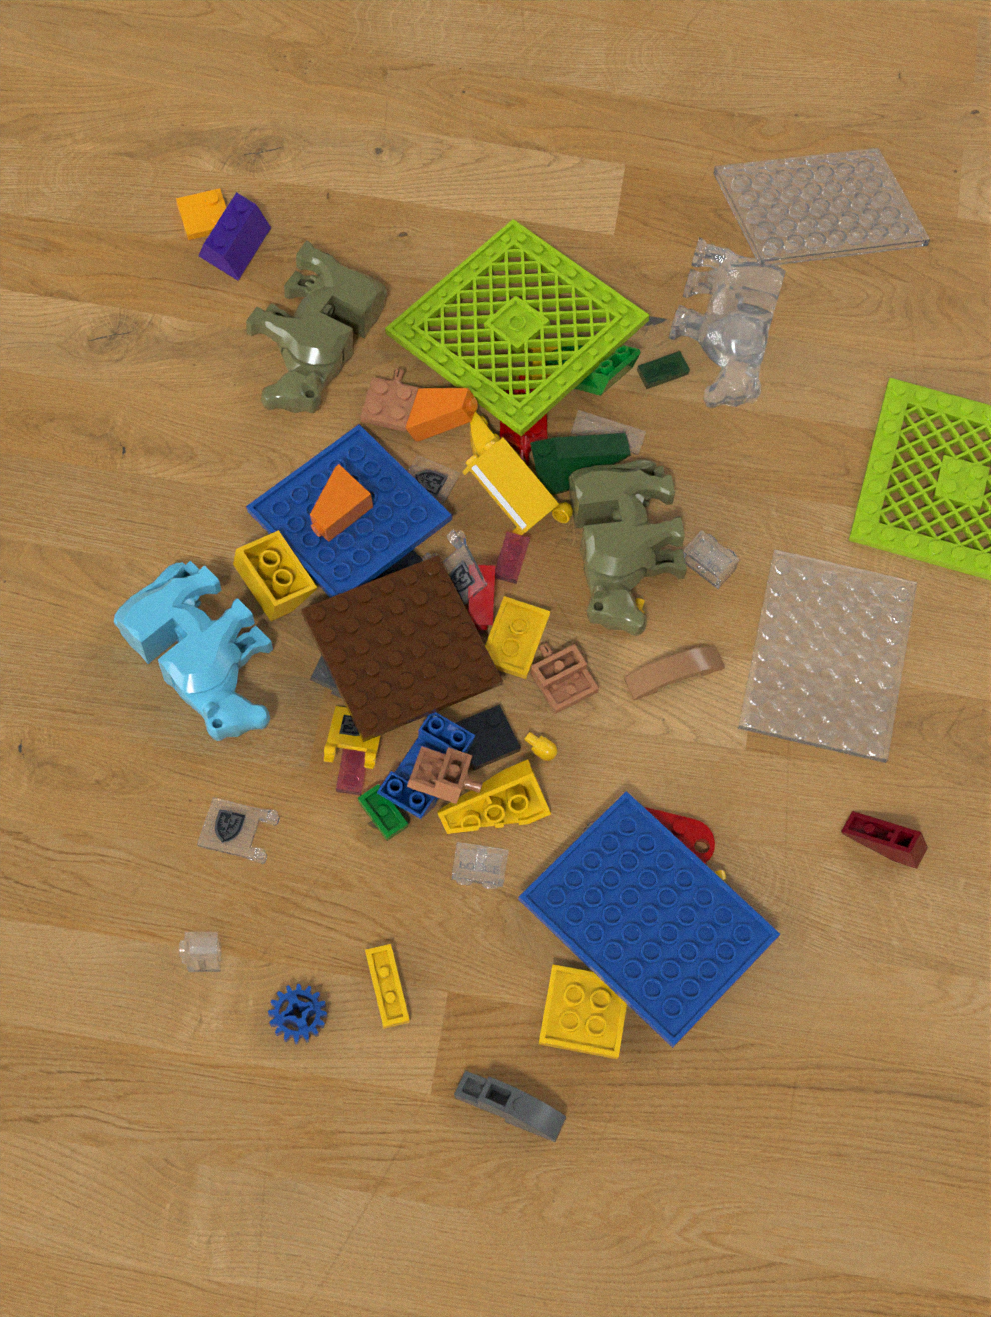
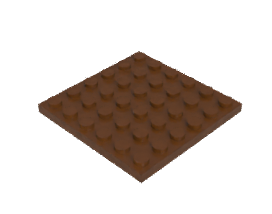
M439 555L301 609V614L363 742L491 690L503 683Z

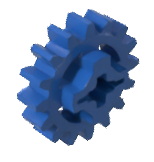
M297 984L296 990L292 991L288 985L286 986V994L278 991L277 996L279 1000H271L270 1002L271 1006L275 1008L268 1011V1015L274 1018L269 1022L270 1026H278L275 1030V1035L279 1036L284 1033V1042H288L292 1037L295 1044L299 1043L300 1038H304L306 1043H308L310 1034L315 1037L319 1036L317 1027H325V1023L321 1019L327 1018V1012L321 1009L326 1007L325 1001L318 1002L320 993L316 992L312 995L311 986H308L303 991L301 985ZM297 997L305 998L309 1000V1002L305 1003L301 1000H298ZM288 1001L286 1010L280 1014L282 1006ZM298 1009L302 1013V1017L297 1019L294 1015V1010ZM316 1014L313 1023L308 1027L309 1018ZM291 1025L297 1028L298 1031L290 1030L287 1026Z

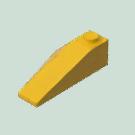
M527 759L502 770L483 782L479 793L470 790L458 798L457 804L451 802L439 809L437 814L447 834L477 831L481 827L489 826L502 828L506 824L514 823L527 825L551 815L536 775Z

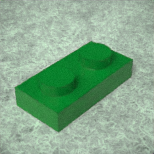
M377 784L357 799L386 841L408 828V823L391 801L377 794L381 787Z

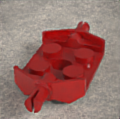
M520 375L518 380L525 381L526 376ZM513 389V395L526 394V389ZM547 413L522 436L500 421V439L503 437L514 451H518L519 457L523 461L525 458L527 466L529 465V454L532 451L530 443L548 439Z

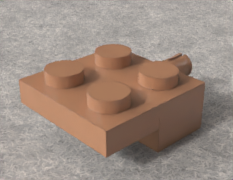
M398 368L394 370L392 380L372 377L360 416V422L407 432L405 427L418 387L401 383L404 371L400 369L399 372Z
M548 643L539 647L545 659L532 665L530 674L554 714L598 693L599 688L588 672L587 663L575 644L556 654L552 652Z
M421 746L407 787L457 804L459 795L464 788L479 793L482 782L468 778L467 771L472 755L449 747L446 754Z

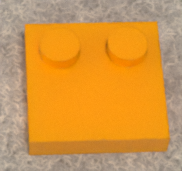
M220 188L176 198L188 240L209 236L226 209Z

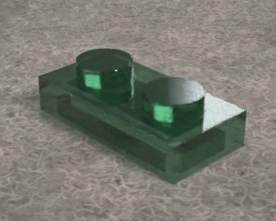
M680 351L638 365L637 372L646 389L689 375L690 371Z

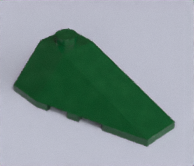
M626 433L553 437L530 443L537 477L551 495L569 491V476L576 470L596 465H615L631 456Z

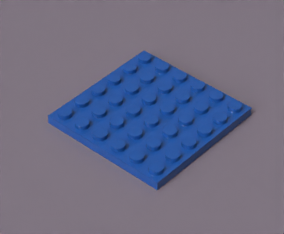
M360 424L246 506L247 512L269 534L279 530L309 576L330 598L371 582L452 520V514ZM339 464L371 494L373 508L328 542L323 536H317L312 530L310 513L334 468Z

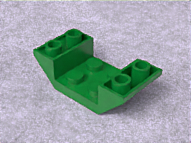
M577 334V337H587ZM625 345L617 348L614 354L601 362L574 389L601 396L633 368L641 354L640 349ZM574 346L561 347V351H575ZM558 360L545 361L547 366L559 365Z

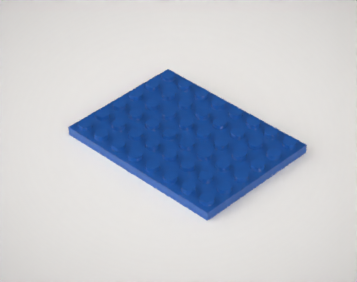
M627 791L518 897V900L672 1048L780 936V933Z

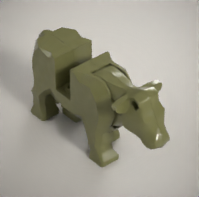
M306 240L296 254V268L313 271L318 276H304L300 272L295 271L284 285L286 298L305 297L299 304L294 316H290L284 310L278 309L276 305L271 303L265 312L263 309L256 307L246 321L248 335L265 334L277 343L288 369V372L276 383L263 388L261 402L267 410L284 409L292 413L304 411L315 413L318 411L321 404L322 390L339 374L344 363L353 356V333L364 339L366 338L371 327L377 322L384 308V300L387 296L386 287L378 280L341 265L332 255L315 249Z
M644 459L620 465H596L581 468L569 476L570 504L573 508L575 529L583 528L580 554L583 558L584 573L591 594L587 607V617L590 623L601 624L610 630H624L633 636H639L646 629L647 617L638 609L630 590L645 577L667 572L673 574L678 579H684L687 571L682 549L675 551L669 549L659 550L668 544L676 547L683 546L685 533L681 517H675L671 521L652 524L649 523L647 511L644 508L650 505L649 501L644 500L651 498L659 499L666 505L673 504L675 489L671 474L665 475L663 466L657 467L656 463Z

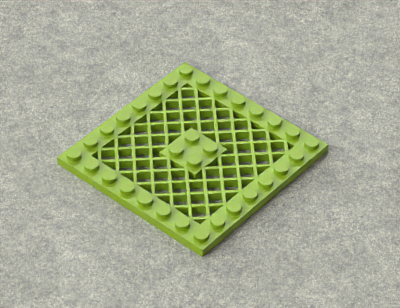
M512 219L385 328L386 335L455 387L469 388L480 406L522 436L590 375L601 362L605 361L617 348L621 347L649 321V314ZM521 257L520 262H508V258ZM538 269V273L525 274V270ZM521 270L522 274L509 275V271ZM492 271H505V275L493 276ZM555 281V286H542V282ZM538 282V286L525 287V283ZM509 283H522V287L509 288ZM489 284V289H477V285ZM493 284H506V288L493 289ZM572 293V298H559V294ZM555 294V299H542V295ZM526 295H539V299L526 300ZM506 296V301L493 302V297ZM490 297V302H477V298ZM473 298V303H461V299ZM589 305V310L576 311V306ZM572 306V311H559V307ZM556 307V312H543V308ZM490 310V315L477 316V311ZM474 311V316H461V312ZM457 312V317H445V313ZM589 318L590 323L577 324L576 319ZM593 318H606V322L593 323ZM573 319V324L560 325V320ZM550 320H556L557 325H550ZM474 324V329L461 330V325ZM478 324H484V329H478ZM457 325V330H445V326ZM441 326V331H428V327ZM574 332V337L561 338L560 333ZM577 332H590V337H577ZM557 333V338L544 339V334ZM478 337H491V342H478ZM458 338V343L445 344V339ZM461 338H474V342L461 343ZM435 339H441V344ZM561 346H574L575 351H561ZM541 347L540 353H528V348ZM544 347H558V352H545ZM508 349V354L495 355V350ZM511 349L518 354H511ZM491 350V355L478 356V351ZM462 351H474L475 356H462ZM558 360L559 365L545 366V361ZM542 361V366L529 367L528 362ZM512 362H525V367H512ZM492 363L491 369H479V364ZM495 363H508V368H495ZM469 364H475V369L472 368ZM542 374V380H529V375ZM509 376V381L496 382V377ZM512 376H526L525 381H512ZM486 377H492V382ZM513 389H526V394L513 395Z
M889 378L848 541L991 580V547L984 550L979 543V540L986 538L991 545V528L988 529L983 520L991 518V505L987 501L991 499V474L988 475L990 467L986 466L988 464L991 466V453L987 448L991 446V405ZM917 413L921 421L914 423L910 415ZM939 419L944 427L937 430L932 422ZM904 421L908 427L901 430ZM961 425L967 432L962 436L955 429ZM926 426L930 434L923 436L919 428ZM912 432L917 440L909 443L905 435ZM946 432L953 438V440L947 443L941 436ZM985 432L989 440L983 442L978 434ZM970 438L976 445L971 449L964 442ZM935 439L939 447L932 449L928 441ZM899 440L903 447L896 450ZM920 445L926 452L921 456L914 450L915 447ZM958 445L963 453L956 456L951 447ZM979 451L985 458L980 462L973 455ZM905 452L912 458V460L906 463L900 456ZM944 452L946 455H943L940 460L937 454ZM929 458L935 465L930 469L923 463V461ZM893 461H895L898 465V467L892 469ZM914 465L921 471L916 476L909 469ZM903 472L908 480L900 483L895 475ZM936 472H938L937 481L932 475ZM924 478L930 484V487L925 489L918 482ZM890 480L893 487L887 489L888 481ZM912 485L917 493L909 496L904 488ZM987 486L990 493L984 495L985 488ZM934 491L932 499L937 501L932 502L927 494ZM898 492L903 500L895 503L890 495ZM921 498L926 506L918 509L913 501ZM885 500L889 507L882 510L883 502ZM944 504L949 513L942 516L937 507ZM907 505L912 513L904 516L899 508ZM982 506L986 513L979 516L977 512H979ZM930 511L935 520L928 523L923 514ZM965 511H967L972 518V520L966 523L960 516V514ZM893 512L898 520L890 523L885 515ZM916 518L921 527L914 530L909 521ZM951 518L958 525V527L952 530L946 522ZM975 524L982 532L974 536L969 528ZM937 525L944 531V534L938 537L932 529ZM961 531L968 539L960 543L955 535Z

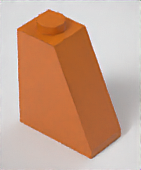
M418 388L405 429L415 441H422L472 422L474 412L477 410L478 401L469 388Z
M339 464L334 468L310 513L312 530L317 536H323L328 542L373 508L371 494Z

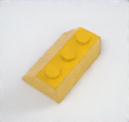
M279 530L241 546L235 551L233 565L270 621L291 613L317 590V586Z

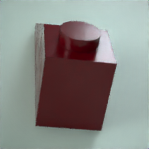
M855 811L851 812L841 831L843 835L886 858L916 869L928 849L920 831Z

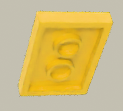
M506 596L503 597L485 644L497 670L527 679L551 611Z

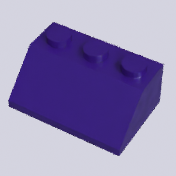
M236 192L204 242L198 256L238 281L270 231L271 226L255 203Z

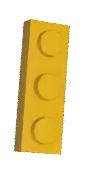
M391 944L366 949L365 954L383 1029L410 1023Z

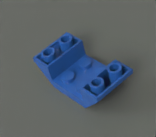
M436 712L428 715L418 730L417 740L395 773L392 771L389 773L377 794L422 819L435 807L440 798L407 787L421 746L446 754L448 747L468 753L475 735Z

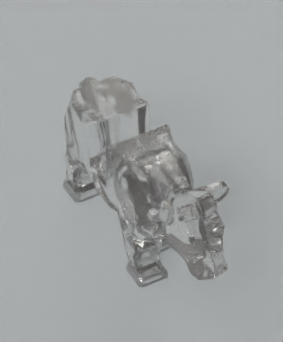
M699 237L691 266H708L715 270L698 272L690 269L683 297L689 298L702 293L711 294L712 297L708 302L705 314L679 305L671 326L669 339L675 340L680 336H688L697 340L709 359L721 367L715 381L708 385L704 391L703 400L707 407L715 408L724 404L737 407L744 403H755L761 394V382L759 379L761 364L765 356L769 328L786 271L769 261L743 257L735 254L729 248L707 244L705 240Z

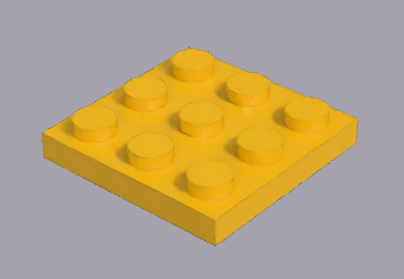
M552 964L538 1044L618 1060L627 1004L594 972Z

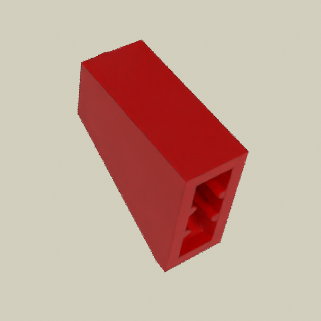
M469 565L470 576L472 578L473 574L477 582L473 586L471 584L468 589V614L477 630H487V625H493L495 566Z

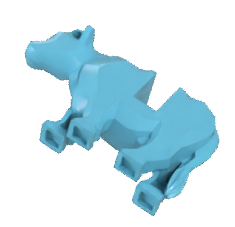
M191 561L186 565L183 562L175 563L168 566L153 583L131 596L119 607L114 615V624L118 627L128 644L142 656L147 664L176 641L178 642L158 659L164 681L172 686L179 696L204 718L207 732L211 738L220 741L226 737H238L250 730L265 729L271 719L267 708L261 704L251 703L245 697L236 693L235 688L238 680V670L254 654L259 652L270 653L273 651L272 641L256 625L250 632L243 633L237 637L241 628L250 627L255 624L252 612L238 598L233 601L231 608L225 610L219 619L212 621L204 611L197 608L201 605V601L198 599L202 595L218 594L222 591L220 581L206 566L199 570Z

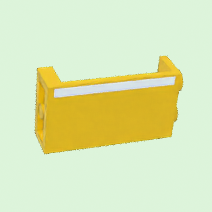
M503 437L497 442L493 439L483 447L485 451L480 456L474 454L465 462L467 467L462 473L467 475L471 472L515 524L516 528L512 533L517 538H520L557 507L559 503Z

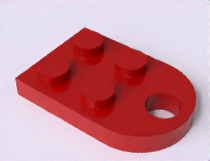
M644 807L703 863L707 864L710 861L715 850V839L707 825L696 819ZM704 842L708 846V851L706 853H699L696 851L694 844Z

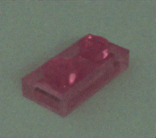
M506 532L495 568L496 579L517 584L530 543L529 537Z
M343 748L336 792L362 795L366 768L364 767L366 752Z

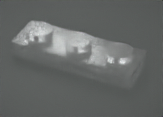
M578 410L571 434L576 436L626 433L630 453L639 455L646 435V431Z

